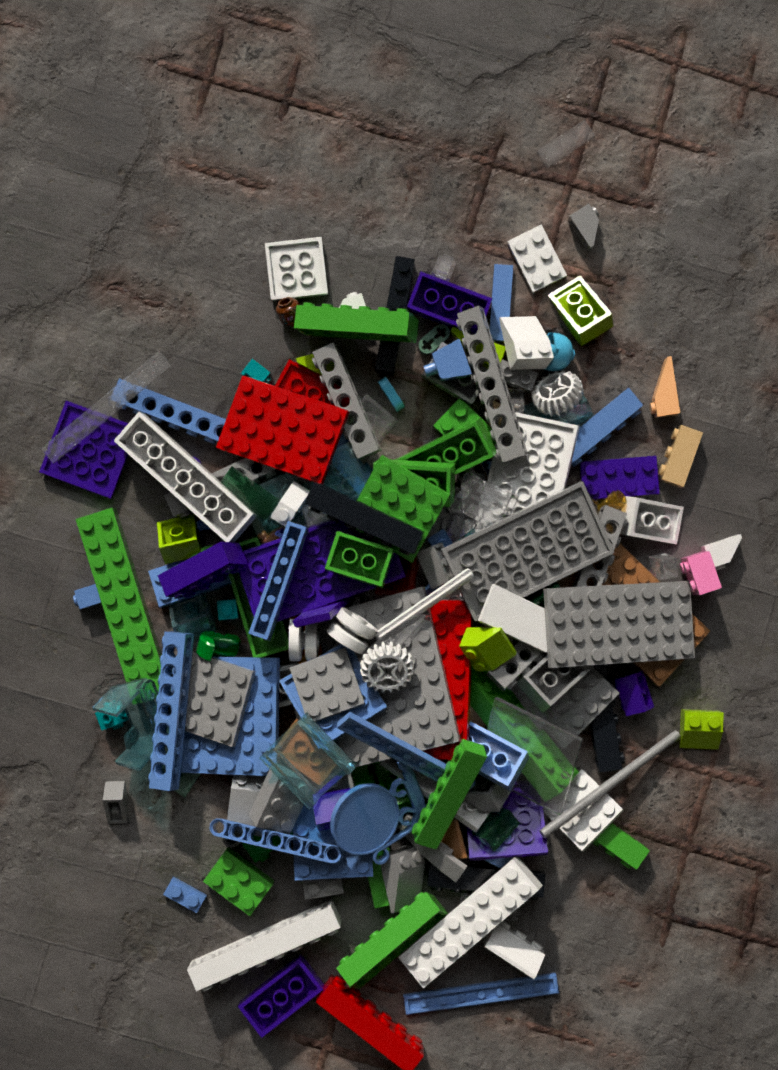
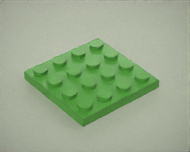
M381 455L357 500L425 531L415 554L410 553L408 556L399 552V547L393 544L390 547L395 550L394 553L412 563L451 494ZM356 528V531L363 534L362 530ZM375 536L372 539L380 545L386 546L380 543L382 539Z

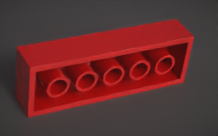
M331 974L324 983V989L317 994L316 1003L402 1070H414L424 1057L422 1040L416 1035L411 1036L407 1033V1029L402 1024L394 1023L391 1020L392 1017L385 1011L381 1013L376 1009L377 1006L371 1000L363 999L357 989H350L345 985V980L337 975L335 977Z

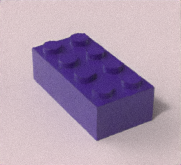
M420 271L407 305V310L450 328H458L456 322L458 319L457 313L480 306L484 309L485 315H487L493 298ZM473 325L470 329V333L473 335L478 331L477 325Z
M219 542L157 576L166 597H174V599L184 597V599L195 596L196 591L206 590L211 587L210 584L225 580L227 575L241 572L242 567L248 565L240 543Z
M300 953L240 1000L238 1008L262 1038L324 989V983Z

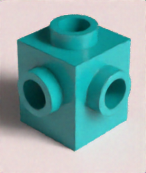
M115 701L104 705L105 709L95 712L101 730L110 727L113 730L124 726L123 722L130 720L124 702L116 704Z

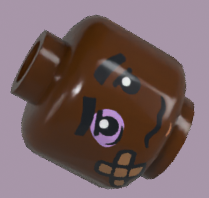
M286 297L278 302L276 313L282 325L294 327L296 305H300L296 299Z

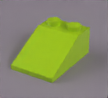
M581 276L548 295L569 331L581 346L614 327L612 313Z

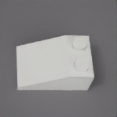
M500 317L499 321L510 370L546 369L554 356L550 340L537 317Z
M624 496L621 511L627 513L625 518L627 519V524L620 534L677 544L684 507Z

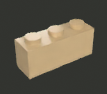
M683 425L678 426L677 429L674 428L671 439H673L672 445L667 447L664 455L667 458L666 462L661 464L658 472L660 481L679 488L684 487L703 432Z

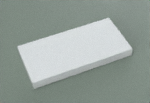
M492 584L478 622L489 627H501L506 635L547 653L545 608Z

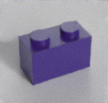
M642 670L614 679L615 688L620 692L621 707L625 711L626 716L646 712L654 707Z

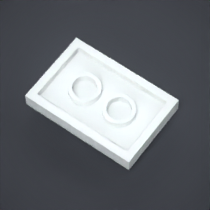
M542 224L507 241L532 293L567 276Z

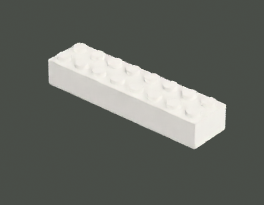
M138 412L115 438V443L225 542L234 543L258 516L146 414Z
M514 857L398 958L419 984L425 988L533 896L543 885L519 857Z
M330 899L192 960L187 969L196 991L201 989L202 991H207L213 987V984L219 981L221 984L231 979V976L237 973L240 976L247 973L249 968L253 966L258 968L265 965L267 960L271 958L277 960L283 957L285 952L289 950L295 952L301 949L302 945L307 942L313 944L319 941L323 935L331 936L336 934L341 927L342 919L333 899Z

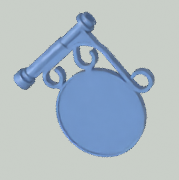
M397 760L396 763L398 768L402 770L404 780L400 778L394 780L389 790L375 783L357 785L348 790L338 800L331 815L330 828L335 842L350 854L366 855L371 853V859L378 865L384 864L389 859V851L386 847L412 831L413 825L420 819L421 810L426 807L424 796L413 769ZM403 784L405 790L402 789L400 792H396L397 786ZM407 794L412 807H403L399 810L394 796L404 797ZM405 813H413L411 822L409 820L403 821ZM398 821L402 825L407 826L405 829H403L402 831L398 832L393 836L397 828ZM383 850V856L380 859H376L377 854Z

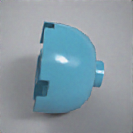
M550 332L547 336L551 343L554 358L545 370L560 371L573 361L575 350L570 339L566 336Z

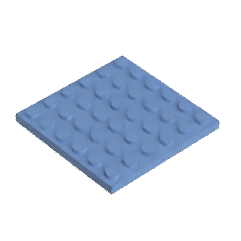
M214 657L256 671L236 746L231 747L185 731L181 773L267 776L271 765H278V754L273 750L279 743L280 658ZM173 667V669H172L173 675H175V673H176L174 667Z

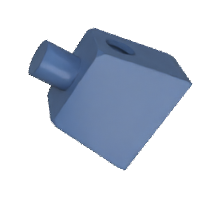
M460 339L432 353L433 363L423 366L427 377L438 374L440 381L466 378L472 375Z

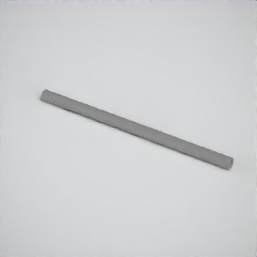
M674 730L539 830L540 834L547 838L681 738L679 732Z

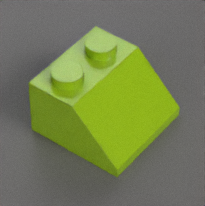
M194 514L181 519L178 517L157 522L159 550L165 564L189 559L193 554L199 553L202 549Z
M467 627L459 645L467 659H470L471 665L476 671H493L517 653L501 627Z
M681 709L679 748L719 749L723 734L724 713L712 710Z

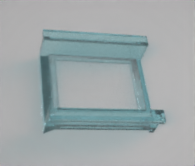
M308 712L259 757L308 809L312 808L319 798L346 774L349 775L358 764V762L352 761L314 722Z

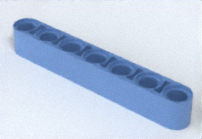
M214 819L209 827L210 832L217 837L323 862L338 863L344 856L342 848L337 845L226 819ZM219 822L224 824V830L221 833L216 831V825ZM238 826L243 829V834L239 838L235 835V829ZM256 831H260L262 834V839L259 842H256L253 838ZM276 835L281 838V843L277 847L272 843V839ZM293 840L300 842V848L297 851L291 848ZM313 844L319 846V853L315 856L310 852V847ZM333 848L339 853L336 860H332L329 857V852Z

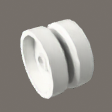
M342 607L336 615L340 623L332 622L327 629V633L345 647L363 654L368 647L365 639L372 640L378 630L360 615Z
M290 619L289 660L300 661L303 649H305V659L307 661L317 658L320 649V631H317L319 624L305 626V631H303V626L294 627V619Z

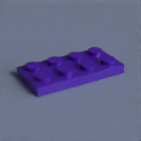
M657 456L583 461L579 463L581 481L584 483L591 499L660 494Z

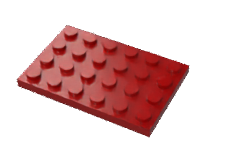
M242 375L216 448L303 479L323 484L349 411Z

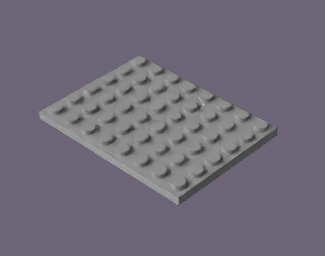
M420 587L347 607L346 609L360 615L379 630L425 598L427 593L425 587ZM430 608L381 642L375 636L372 640L365 639L368 647L363 654H367L368 648L374 650L375 644L380 647L382 642L385 645H389L392 642L393 646L399 643L401 649L406 648L407 653L411 654L412 661H414V673L411 675V682L407 681L406 687L400 686L399 691L393 689L392 693L389 690H385L384 693L381 692V689L377 690L388 708L367 721L421 751L461 742ZM336 615L329 621L318 623L319 628H317V631H320L322 654L341 644L327 633V629L332 622L340 623ZM354 652L359 661L361 662V660H363V654ZM374 663L373 666H372V668H371V670H372L373 672L376 671V668H377V664H376V663ZM401 663L398 664V672H400L403 667ZM347 733L342 735L348 769L393 759Z

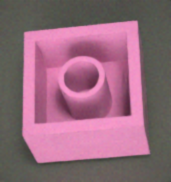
M702 551L681 558L682 563L679 566L682 574H686L687 580L690 581L689 585L692 595H702L722 588L710 551Z

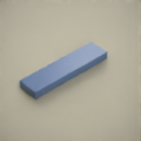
M494 264L493 299L490 314V332L493 341L504 342L499 319L500 317H510L513 265Z

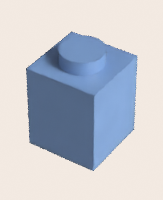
M96 584L74 591L73 600L75 605L79 606V609L101 603Z

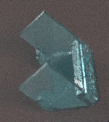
M142 678L112 686L92 707L93 711L118 717L125 710L131 728L124 735V743L127 749L118 757L115 763L140 771L147 764L153 752L152 736L155 733L154 717L157 712L156 697L158 690L155 682L151 679ZM167 726L166 731L169 734V727Z

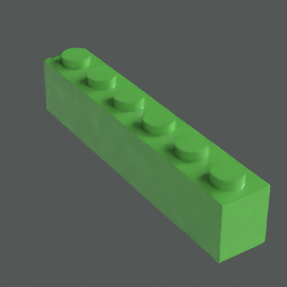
M462 739L459 746L455 747L451 761L447 762L443 776L439 777L434 793L430 794L427 806L421 810L420 819L413 825L412 834L416 844L432 849L438 848L487 758L483 745Z

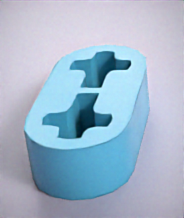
M386 377L379 380V386L396 412L403 409L405 406Z

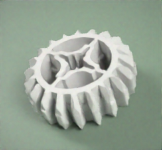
M562 370L560 373L557 371L554 374L548 373L547 377H542L541 381H536L537 385L533 387V392H531L533 404L540 413H544V415L550 414L552 417L555 414L560 416L563 412L567 414L568 410H574V406H578L579 401L583 400L584 389L581 380L576 374H572L571 371L565 372Z
M382 642L380 647L375 644L374 650L368 648L367 654H363V660L360 662V674L363 681L367 682L369 688L373 687L375 692L381 689L382 693L385 690H389L392 693L393 689L399 691L400 686L406 687L407 681L411 682V675L414 673L412 656L410 653H407L406 648L401 649L399 643L393 646L392 642L389 645H385ZM374 663L377 664L375 672L371 670ZM399 663L403 665L400 672L397 671Z

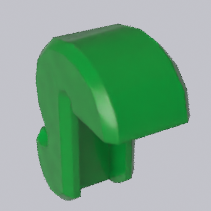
M206 631L200 634L196 653L200 658L209 662L213 654L235 657L241 640L233 634L227 633L224 636L217 632Z

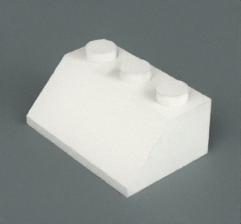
M503 920L483 937L484 946L535 979L545 957V953L542 950L543 946L536 941L531 943L526 939L527 936L519 930L514 932L510 929L511 926Z

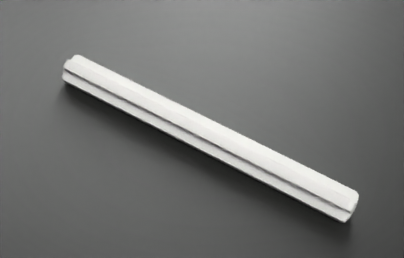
M468 568L380 628L375 634L376 639L380 642L385 640L473 579L474 574Z

